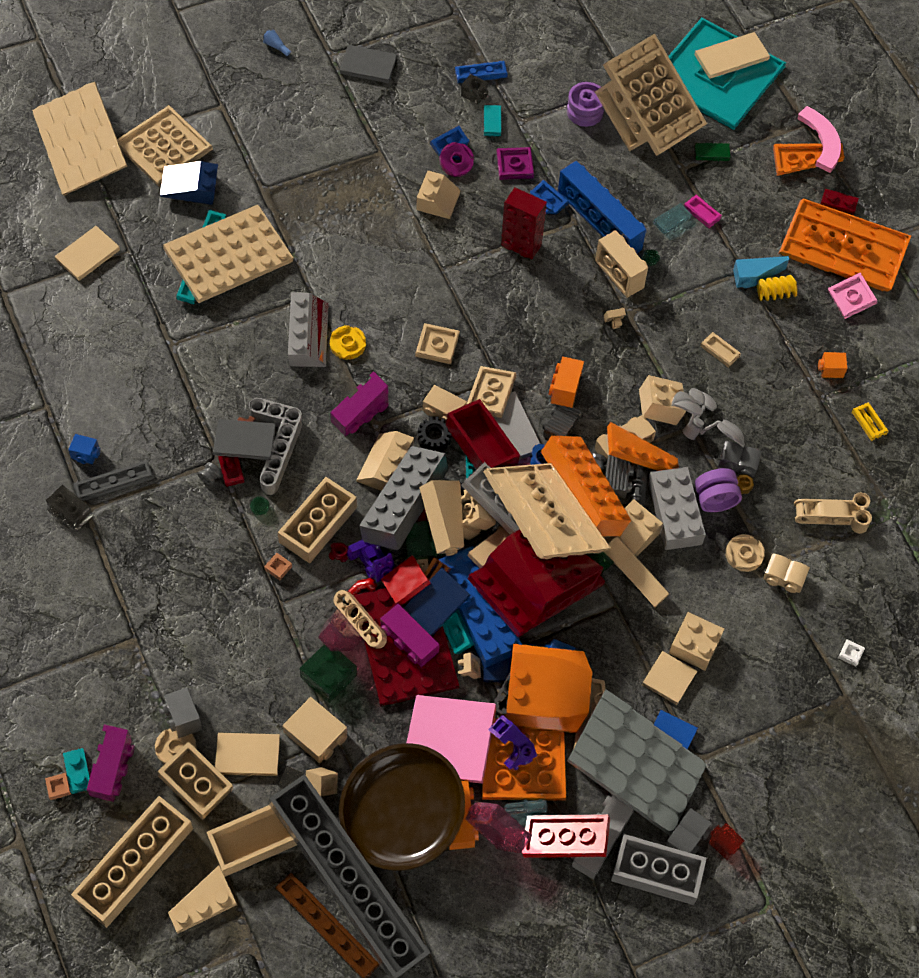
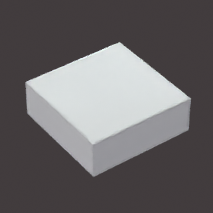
M847 639L838 658L857 666L865 647Z

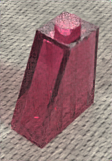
M336 609L324 623L318 636L330 651H353L363 639L339 609Z

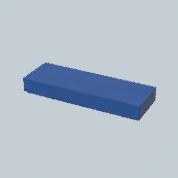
M505 61L455 67L457 83L507 78Z

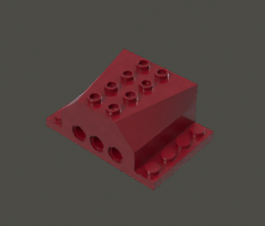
M520 529L510 534L488 556L482 568L468 576L471 584L517 637L602 587L605 583V580L600 576L603 567L586 554L541 559L536 555L527 537L523 536Z

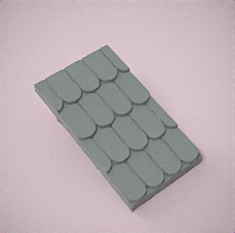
M606 689L567 760L669 836L674 832L707 765L702 759L683 747L681 743L660 730L651 721L633 710L630 705Z

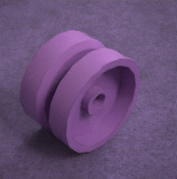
M581 82L571 88L568 97L567 115L573 123L588 127L594 126L601 121L604 107L595 94V91L601 88L599 85L591 82Z
M714 469L700 475L695 480V488L703 511H724L736 506L742 500L740 488L737 486L736 473L731 469Z

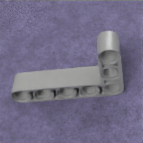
M254 398L249 403L250 416L254 417L256 422L273 423L279 428L273 442L271 460H266L260 475L262 492L266 495H272L279 488L303 425L302 413L296 407L262 398Z

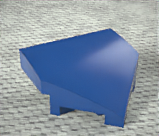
M457 126L431 140L430 145L440 156L442 149L447 144L457 142L468 146L469 139L461 127ZM459 156L452 157V159L461 160Z
M544 180L533 190H530L531 195L547 202L546 214H557L569 204L566 198Z

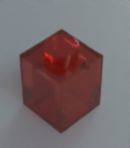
M725 823L722 827L718 825L710 833L712 837L709 844L726 860H729L741 848L745 840Z

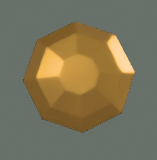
M739 475L737 477V486H739L741 494H748L753 489V479L748 475Z

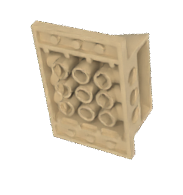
M655 34L603 64L611 81L596 90L595 94L629 151L648 141L657 156L707 124Z

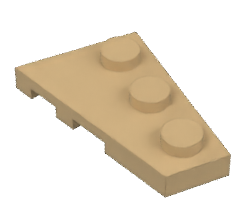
M217 866L168 912L177 934L237 905L220 866Z

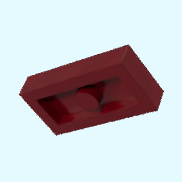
M825 189L820 204L854 215L859 198Z
M218 456L225 486L229 487L245 483L238 457Z

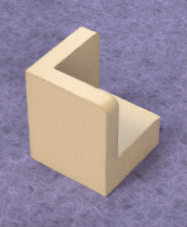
M322 767L306 770L307 778L320 796L337 794L338 773Z

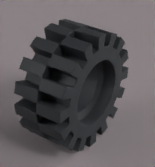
M429 417V421L425 419L423 423H420L418 428L419 446L422 445V448L443 452V448L446 450L451 443L452 434L446 427L445 419L442 418L439 421V417H436V420H433V417ZM430 431H439L442 436L440 439L433 440L428 438L427 434Z

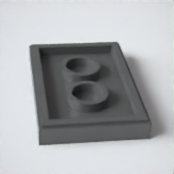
M348 45L340 68V74L389 83L397 54Z
M218 419L213 455L271 460L276 426L273 423Z

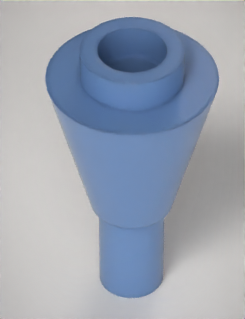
M268 30L264 34L263 43L280 50L286 56L291 53L275 30Z

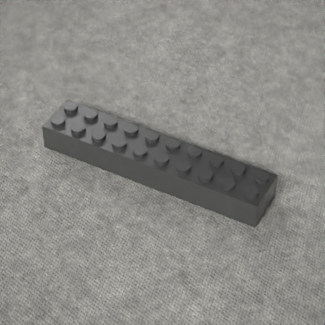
M305 774L269 798V806L389 978H398L430 954L426 945Z

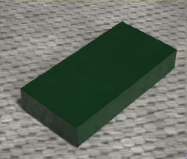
M695 143V160L730 161L729 143Z

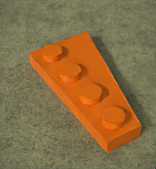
M842 143L838 162H842L844 160V151ZM774 144L773 152L777 176L815 168L816 161L823 151L822 144Z
M612 422L607 426L609 455L656 471L679 468L678 458Z

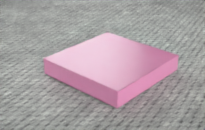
M861 273L828 288L829 294L844 319L877 304L876 297Z

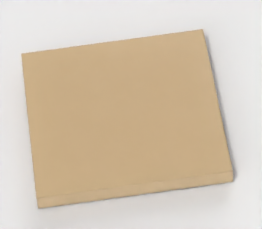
M169 105L117 139L122 152L158 187L162 185L164 166L196 162L213 150L212 145Z

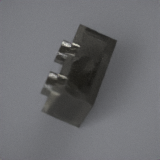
M61 485L46 499L48 512L54 517L58 516L61 518V522L67 528L71 527L75 531H78L93 516L90 506L64 485Z

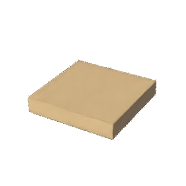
M424 323L415 357L451 364L460 331Z
M662 651L642 685L678 705L697 671Z

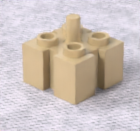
M464 490V495H461L464 539L471 540L480 534L481 529L487 530L494 526L496 520Z

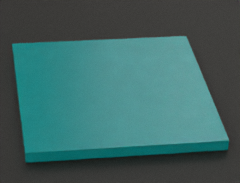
M701 17L668 57L700 112L734 130L785 68L786 62L769 54L770 58L767 61L709 79L695 57V51L737 38L738 36Z

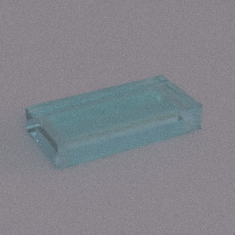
M680 203L655 218L653 224L665 235L691 219L692 214Z

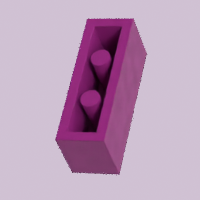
M399 604L380 618V628L385 632L386 636L390 635L394 639L395 645L400 650L403 649L414 664L417 663L422 667L439 653V643Z

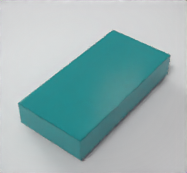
M484 105V136H501L500 105Z

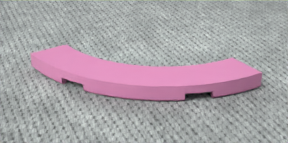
M806 106L798 114L797 119L813 130H816L819 134L818 137L821 140L823 151L815 166L831 173L837 165L840 156L841 143L839 135L833 125L823 115Z

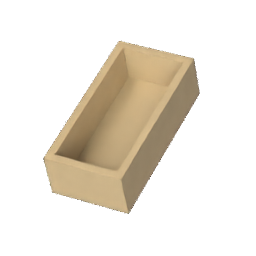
M269 805L207 832L224 877L297 846Z

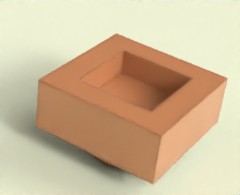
M276 553L264 568L265 571L281 580L292 568V563Z
M66 773L45 778L50 800L71 795Z

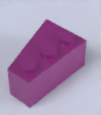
M374 371L369 375L371 379L365 385H358L356 387L358 391L351 398L347 396L330 412L331 422L345 437L350 433L356 432L359 426L368 423L378 412H383L388 407V385Z
M104 724L102 729L106 733L104 742L98 745L97 750L100 751L96 764H93L87 791L91 797L114 802L115 797L120 795L122 789L121 780L127 774V762L129 757H132L134 754L135 745H133L128 730Z

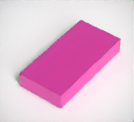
M697 195L687 201L683 207L708 228L717 223L722 216Z

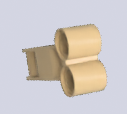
M860 492L855 494L852 500L798 499L794 502L797 515L795 522L801 524L851 525L854 532L864 533L867 531L872 520L871 514L867 511L870 497Z

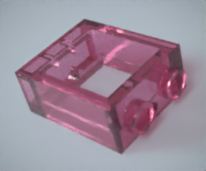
M476 802L469 808L468 815L465 818L498 850L521 853L532 837L499 804Z

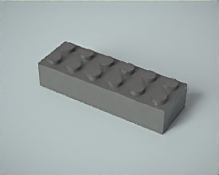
M410 446L359 525L364 542L395 550L400 549L425 508L419 487L432 480H442L449 470L445 453Z

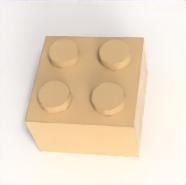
M648 375L639 389L642 417L677 425L686 410L671 405L674 396L680 391L684 392L682 383Z
M688 612L672 643L669 654L706 671L722 637L724 628Z

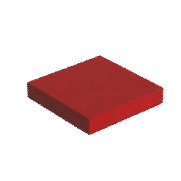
M413 555L381 578L394 602L400 606L431 584Z

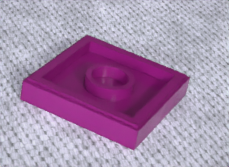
M531 147L497 148L499 180L534 178Z

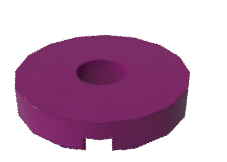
M452 142L442 149L439 161L442 170L448 175L462 177L473 167L474 155L465 144ZM459 156L461 162L455 163L452 157Z

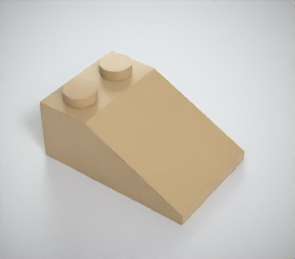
M633 499L624 508L632 521L622 535L618 537L637 557L661 533L663 523ZM603 536L607 543H610L616 537ZM605 551L601 552V554H603L607 559H609L613 564L616 565V563L607 555Z

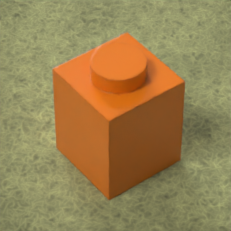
M824 352L822 359L818 361V370H821L822 378H844L848 369L846 353Z

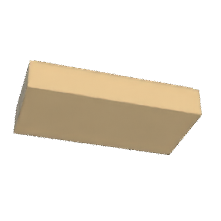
M714 332L701 343V347L728 368L741 355L738 350Z

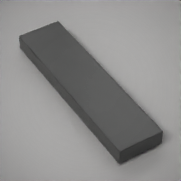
M146 460L73 483L78 501L83 502L152 480L153 475Z

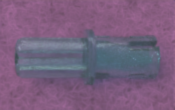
M524 799L523 802L505 805V814L507 816L520 814L529 816L532 813L547 812L545 799L533 801Z

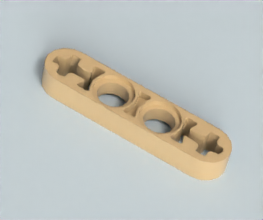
M345 590L338 591L334 596L336 607L368 645L377 649L384 647L387 642L385 632L351 593ZM343 597H345L344 599L349 605L343 603ZM354 608H357L358 614L352 618L351 612ZM365 621H368L369 627L363 631L362 625ZM372 633L378 636V642H376V638L373 635H371Z

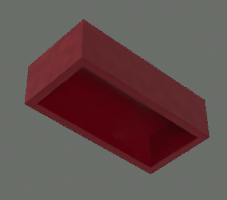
M514 187L504 202L501 245L508 250L519 253L523 257L533 259L542 245L547 202Z
M481 399L447 414V429L476 470L484 462L490 468L518 466L519 452Z

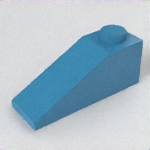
M789 256L736 260L733 268L736 287H754L760 279L771 278L786 270Z

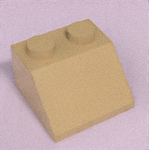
M427 171L417 195V210L450 219L461 190L445 175Z

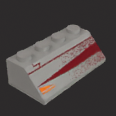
M291 292L288 342L289 366L326 367L329 303L311 293Z

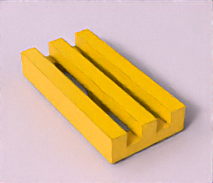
M869 402L852 410V414L871 441L875 440V438H880L882 435H887V428ZM873 421L876 423V425L878 426V428L880 429V431H878V429H877L876 426L874 425Z

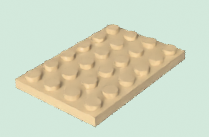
M255 205L163 244V249L198 303L293 262L294 259L259 205Z

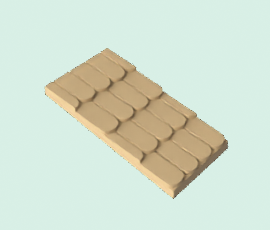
M95 82L86 84L82 88L71 91L32 110L63 195H67L128 167Z
M552 463L487 468L483 471L494 492L499 495L507 511L512 514L523 536L527 537L539 558L550 559L552 557L601 553L611 549Z

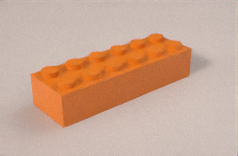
M551 436L541 450L546 462L552 463L602 536H621L632 520L593 458L584 440L577 436Z

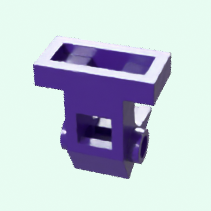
M362 539L348 546L347 556L350 561L359 557L366 567L365 571L368 577L373 578L376 582L382 581L381 578L395 567L392 554L389 553L385 556L379 545L366 543ZM377 557V559L374 560L373 563H371L370 560Z
M501 715L488 729L502 743L506 744L508 741H512L513 752L504 762L509 769L514 768V770H517L519 765H526L533 758L537 757L534 744L505 716Z

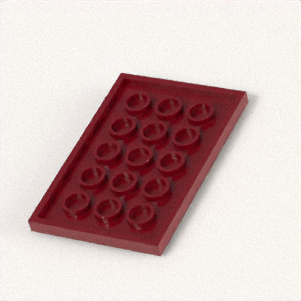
M387 588L354 595L379 627H381L380 618L397 605ZM412 598L405 602L403 605H401V607L404 608L412 600ZM365 621V622L363 623V625H362L363 631H365V630L368 629V627H369V622H368V621ZM443 625L432 636L439 643V653L422 667L417 663L411 662L407 656L408 654L395 645L394 639L390 635L387 636L385 646L380 649L371 647L364 640L380 707L415 699L416 695L428 696L459 688ZM372 633L371 635H373L376 638V642H378V636Z

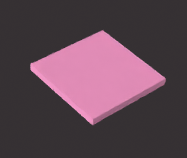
M416 695L407 743L427 746L442 754L454 766L461 781L468 780V782L483 784L492 735L488 729L494 724L497 706L494 703Z

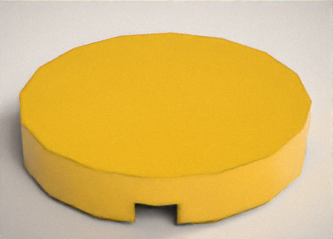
M342 326L331 334L330 349L335 356L341 359L351 360L357 358L366 348V337L357 327Z

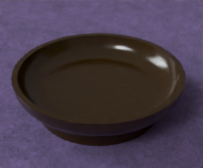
M394 744L370 754L350 774L340 798V825L367 863L392 871L416 869L441 856L457 837L465 814V794L458 772L442 754L420 744Z

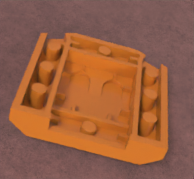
M513 644L506 718L517 727L577 733L589 714L592 670L585 652Z

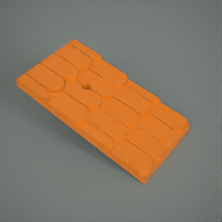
M803 198L798 204L778 254L789 256V258L800 263H807L847 279L861 273L868 286L880 291L889 292L892 290L911 235Z

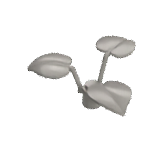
M691 388L689 394L680 391L674 396L671 406L682 408L692 414L689 423L683 429V434L687 438L694 440L699 433L703 435L707 430L717 425L722 433L733 439L742 448L744 447L745 442L742 431L728 420L716 421L705 428L703 427L704 422L700 419V416L705 407L711 411H714L717 407L715 400L710 395L696 388Z

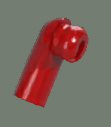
M372 578L358 580L347 592L354 596L366 588L369 592L374 591L377 588V584Z

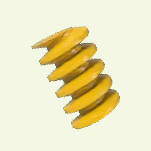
M792 275L780 276L779 278L773 277L772 279L767 278L765 280L760 279L757 283L758 297L760 301H762L763 297H765L766 301H769L770 296H772L773 300H776L778 294L779 298L783 299L785 293L786 297L790 298L791 292L796 297V280Z

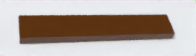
M292 873L275 887L360 978H368L380 966L371 954Z

